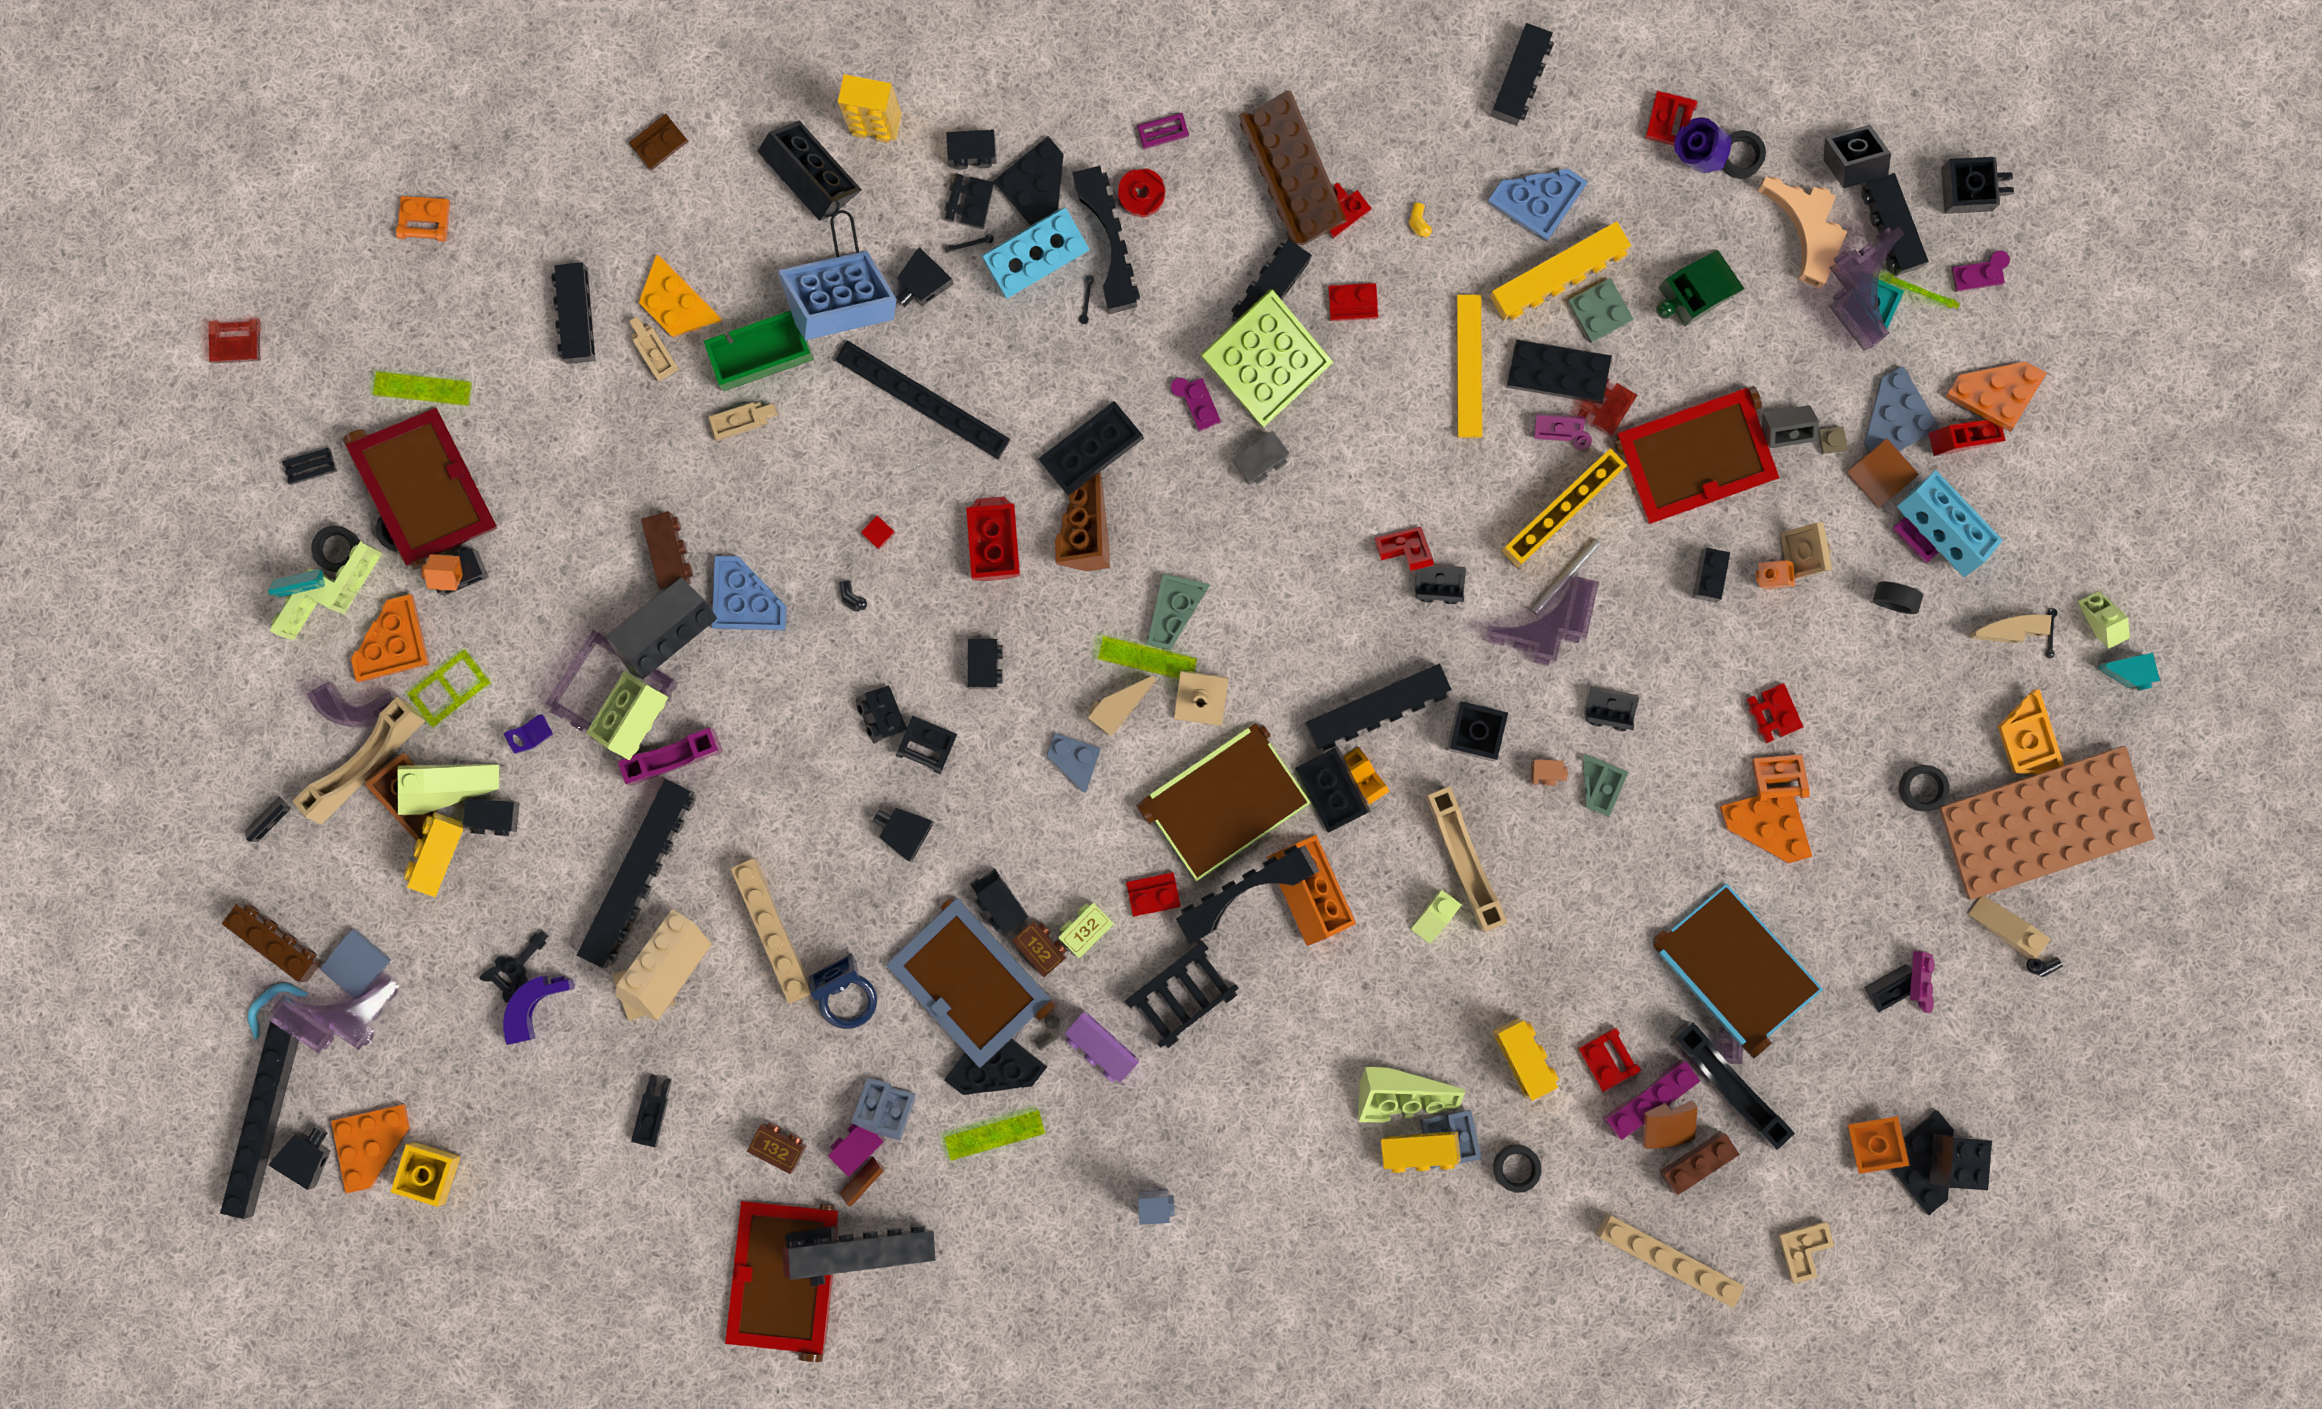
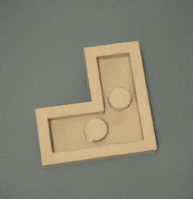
M1823 1221L1778 1234L1791 1282L1796 1284L1817 1278L1811 1253L1835 1247L1828 1222Z

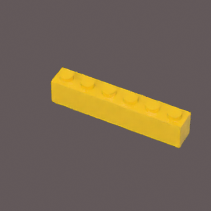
M1616 221L1493 290L1490 298L1503 320L1505 321L1510 318L1513 321L1524 314L1523 310L1529 306L1535 309L1545 302V297L1551 294L1553 297L1560 295L1566 290L1564 287L1570 283H1573L1575 286L1586 279V274L1592 271L1594 274L1601 272L1607 267L1606 263L1614 259L1616 263L1628 256L1627 251L1632 245Z
M1610 448L1508 543L1501 552L1519 568L1627 465Z

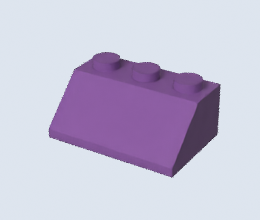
M1086 1011L1064 1033L1068 1036L1066 1041L1074 1049L1077 1050L1080 1047L1086 1052L1084 1057L1093 1066L1098 1063L1105 1069L1102 1074L1112 1083L1115 1080L1120 1083L1139 1063V1058Z

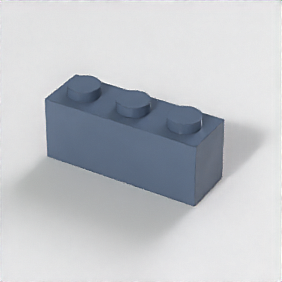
M1168 1189L1139 1191V1224L1170 1223V1216H1175L1174 1195H1169Z

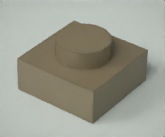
M1844 426L1818 431L1822 455L1848 450Z

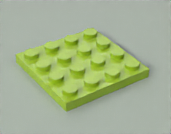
M1271 289L1200 354L1203 360L1261 427H1265L1333 363L1320 345Z

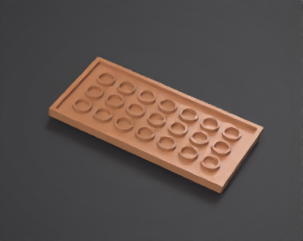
M2126 746L2101 752L1939 807L1960 878L1969 900L2155 839Z

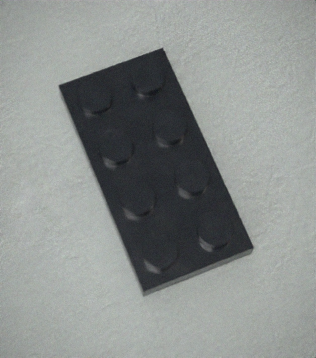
M1516 339L1507 388L1603 404L1612 355Z
M1113 401L1038 458V460L1064 493L1069 496L1142 441L1144 436L1119 405Z

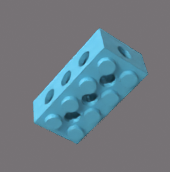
M1062 207L980 256L1004 298L1008 299L1090 249L1067 208ZM1058 234L1061 238V243L1058 247L1054 248L1050 244V238L1052 235ZM1033 246H1037L1040 249V256L1035 260L1029 255V251ZM1013 258H1017L1020 262V267L1015 272H1012L1008 266Z
M1934 470L1919 482L1897 505L1902 514L1918 528L1919 532L1935 546L1936 550L1963 577H1966L1985 563L2003 541L1937 470Z

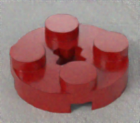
M1134 169L1127 172L1120 180L1118 188V198L1122 208L1129 214L1142 218L1155 214L1165 201L1166 191L1164 182L1159 174L1151 169ZM1145 187L1147 189V196L1145 198L1137 197L1136 189L1142 190Z

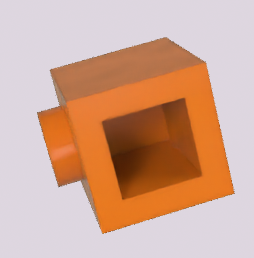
M430 554L427 563L422 566V578L426 580L427 589L457 590L463 576L460 557Z
M1784 560L1758 563L1759 570H1756L1755 576L1760 588L1795 587L1793 562Z

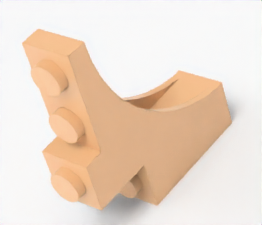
M1765 177L1758 188V192L1774 200L1787 213L1800 239L1802 266L1798 280L1821 288L1828 279L1848 232L1843 230L1837 223L1826 222L1836 196L1831 194L1830 190L1823 187H1813L1806 194L1802 188L1785 185L1779 178Z

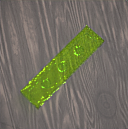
M376 371L373 395L469 406L472 382Z
M1103 636L1098 660L1178 680L1180 679L1181 670L1194 672L1197 658Z
M1040 1110L948 1135L944 1138L950 1160L953 1161L1046 1134Z

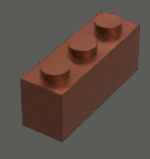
M668 511L642 518L641 522L659 589L663 590L679 576L688 584H691L690 577H693V571L690 563L685 562L684 554H687V548L684 540L679 539L678 531L681 530V525L678 517H674Z
M1720 1131L1659 1172L1671 1191L1679 1195L1740 1154L1728 1135Z

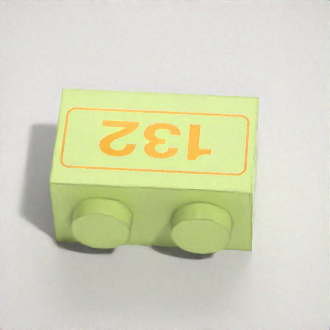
M1086 903L1077 912L1079 917L1073 923L1069 920L1059 930L1062 934L1058 938L1078 958H1081L1114 925L1095 903L1091 906Z

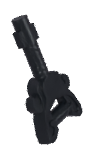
M543 930L538 934L534 933L529 939L530 944L517 958L497 957L495 959L496 967L485 971L479 979L484 982H493L503 991V1000L505 1003H508L517 991L518 985L522 986L528 982V978L524 975L526 974L524 964L537 949L541 950L547 942L545 940L549 935ZM503 972L509 975L511 984H508L498 973Z

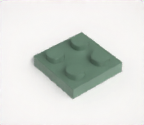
M1611 278L1568 300L1590 343L1634 320Z

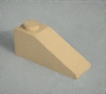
M1154 676L1148 677L1103 698L1100 703L1096 700L1088 710L1090 713L1088 719L1112 737L1157 679Z
M1985 896L1980 897L1968 913L1969 916L2029 959H2037L2051 940L2033 925Z

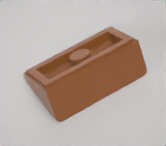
M872 1157L840 1192L846 1205L852 1206L885 1171V1167L876 1158Z

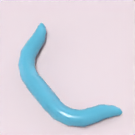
M278 983L268 988L251 1004L248 1010L247 1021L254 1039L256 1040L259 1037L260 1032L257 1013L269 1000L280 992H288L299 997L307 996L308 992L290 983Z

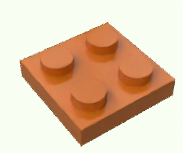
M1899 1116L1848 1125L1858 1174L1910 1166Z

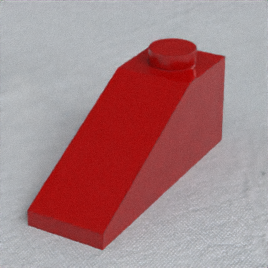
M1989 420L1948 425L1928 433L1934 456L1952 454L2006 441L2003 428Z

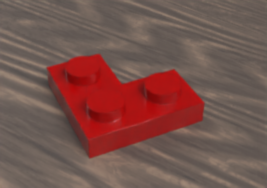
M1421 526L1374 538L1381 561L1405 555L1410 571L1434 565L1433 557Z

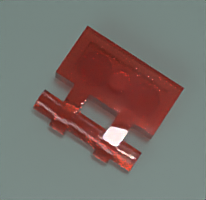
M1616 383L1612 390L1606 387L1604 397L1607 399L1601 408L1597 407L1593 402L1582 401L1579 406L1581 409L1576 415L1584 416L1585 419L1588 414L1594 415L1595 418L1590 425L1610 437L1613 436L1637 397V394L1619 383Z

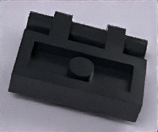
M955 173L953 182H950L949 186L951 191L949 201L945 203L944 211H946L944 220L953 222L955 214L962 215L961 225L984 229L994 182L971 177L969 186L962 184L964 175ZM960 193L966 194L964 206L957 205Z

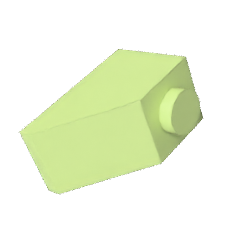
M1439 890L1410 930L1431 944L1462 904L1443 890Z

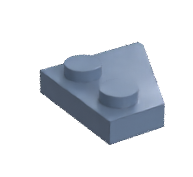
M1054 733L1047 757L1082 792L1086 793L1101 748Z

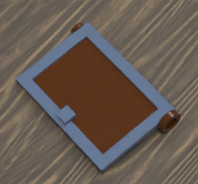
M949 898L940 907L943 912L888 962L886 966L976 1065L981 1068L1034 1017L1038 1022H1041L1057 1005L959 898L955 900Z

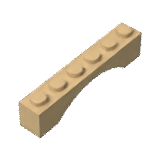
M396 697L380 713L372 734L360 750L331 774L310 783L292 802L306 818L322 825L426 720L411 704Z
M1451 786L1425 796L1481 932H1487L1507 924L1508 922L1477 857Z
M753 858L730 868L788 1004L810 996L809 978L786 933L758 859Z
M1606 1213L1596 1233L1599 1238L1732 1308H1735L1745 1288L1738 1281L1685 1255Z

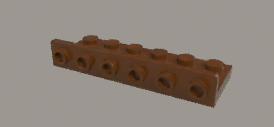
M1286 90L1250 113L1239 114L1240 127L1249 139L1250 151L1258 160L1259 172L1267 181L1269 186L1268 193L1276 202L1278 207L1277 214L1285 223L1288 239L1297 245H1305L1347 221L1292 92Z

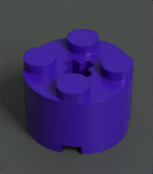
M1698 117L1690 120L1689 122L1691 123L1685 128L1682 126L1675 138L1674 149L1679 159L1699 173L1721 170L1725 166L1731 151L1730 135L1708 118Z

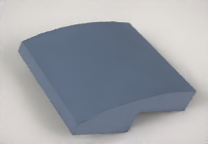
M353 929L336 947L320 970L354 999L359 1000L366 993L372 982L382 974L391 959L356 929Z
M867 1078L852 1118V1123L873 1133L901 1141L915 1101V1093L891 1088V1083Z
M1471 1110L1420 1119L1423 1134L1458 1131L1461 1157L1459 1164L1481 1159ZM1430 1166V1168H1432V1169H1433V1168L1440 1167V1166Z

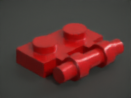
M1785 683L1761 692L1764 700L1763 703L1759 704L1755 695L1746 699L1750 707L1748 709L1750 716H1754L1758 725L1759 736L1762 735L1765 743L1775 740L1771 733L1774 729H1777L1779 736L1783 737L1804 728ZM1768 709L1773 720L1772 723L1767 724L1762 712L1763 710Z

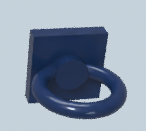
M852 953L809 976L810 994L815 1001L818 1000L820 1013L829 1024L841 1029H853L862 1026L873 1016L877 1007V993L873 985L866 978L859 975L857 962ZM850 983L857 984L864 989L867 995L868 1002L864 1012L853 1019H842L835 1016L829 1009V995L842 992Z

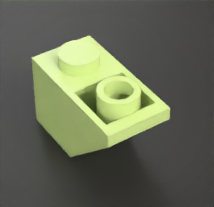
M2100 591L2078 601L2095 636L2108 649L2130 638L2128 617Z

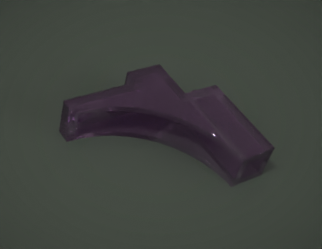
M1899 226L1892 230L1889 227L1876 236L1879 239L1873 245L1869 242L1858 252L1856 249L1848 253L1845 250L1833 259L1835 263L1829 267L1844 288L1832 297L1834 301L1828 306L1863 351L1871 349L1889 334L1879 311L1877 285L1879 273L1887 254L1904 235Z
M1575 576L1563 600L1547 616L1536 622L1519 627L1488 626L1485 638H1489V643L1504 646V642L1514 644L1513 648L1521 651H1527L1528 648H1532L1530 658L1535 659L1536 664L1549 666L1550 663L1557 661L1562 636H1565V641L1571 643H1579L1580 640L1587 638L1599 582Z
M387 975L377 986L364 995L333 1005L306 1004L283 995L267 1015L269 1021L318 1054L322 1049H327L334 1040V1034L359 1050L363 1045L367 1046L373 1039V1032L375 1030L369 1022L378 1018L382 1012L381 1007L386 1001H391L395 997L399 985L395 979Z

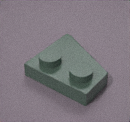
M1584 754L1586 808L1610 817L1629 772Z

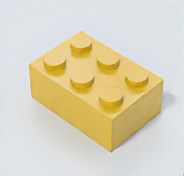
M433 811L431 817H426L422 826L424 836L422 840L417 839L413 848V856L415 858L413 862L408 861L403 873L407 888L436 897L463 832L462 821Z
M1518 1018L1492 1031L1525 1098L1533 1101L1558 1088L1556 1082L1559 1081V1078L1553 1067L1547 1066L1544 1060L1548 1058L1542 1045H1538L1533 1037L1536 1036V1032L1530 1022L1527 1023V1021Z

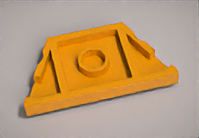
M657 254L641 294L639 304L673 338L689 331L702 329V327L714 323H720L722 319Z
M2033 689L1997 727L2012 772L2035 775L2062 766L2064 763L2040 689Z

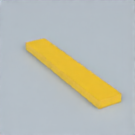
M1457 295V438H1482L1481 295Z

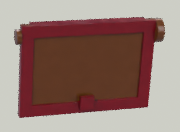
M437 407L370 435H367L364 429H359L343 437L342 440L406 567L412 566L413 570L422 568L423 564H426L425 559L429 558L430 554L437 555L497 529V525Z

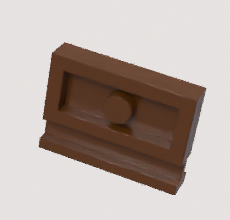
M664 114L631 140L629 144L652 171L689 141L669 116Z

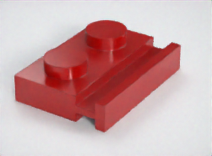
M1376 283L1328 286L1330 322L1378 319Z
M1174 872L1126 882L1133 917L1181 907Z

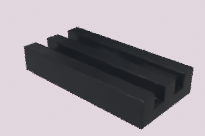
M330 448L282 461L286 469L285 474L288 476L287 481L289 485L337 472ZM327 455V458L291 468V465ZM328 463L330 467L293 477V474Z

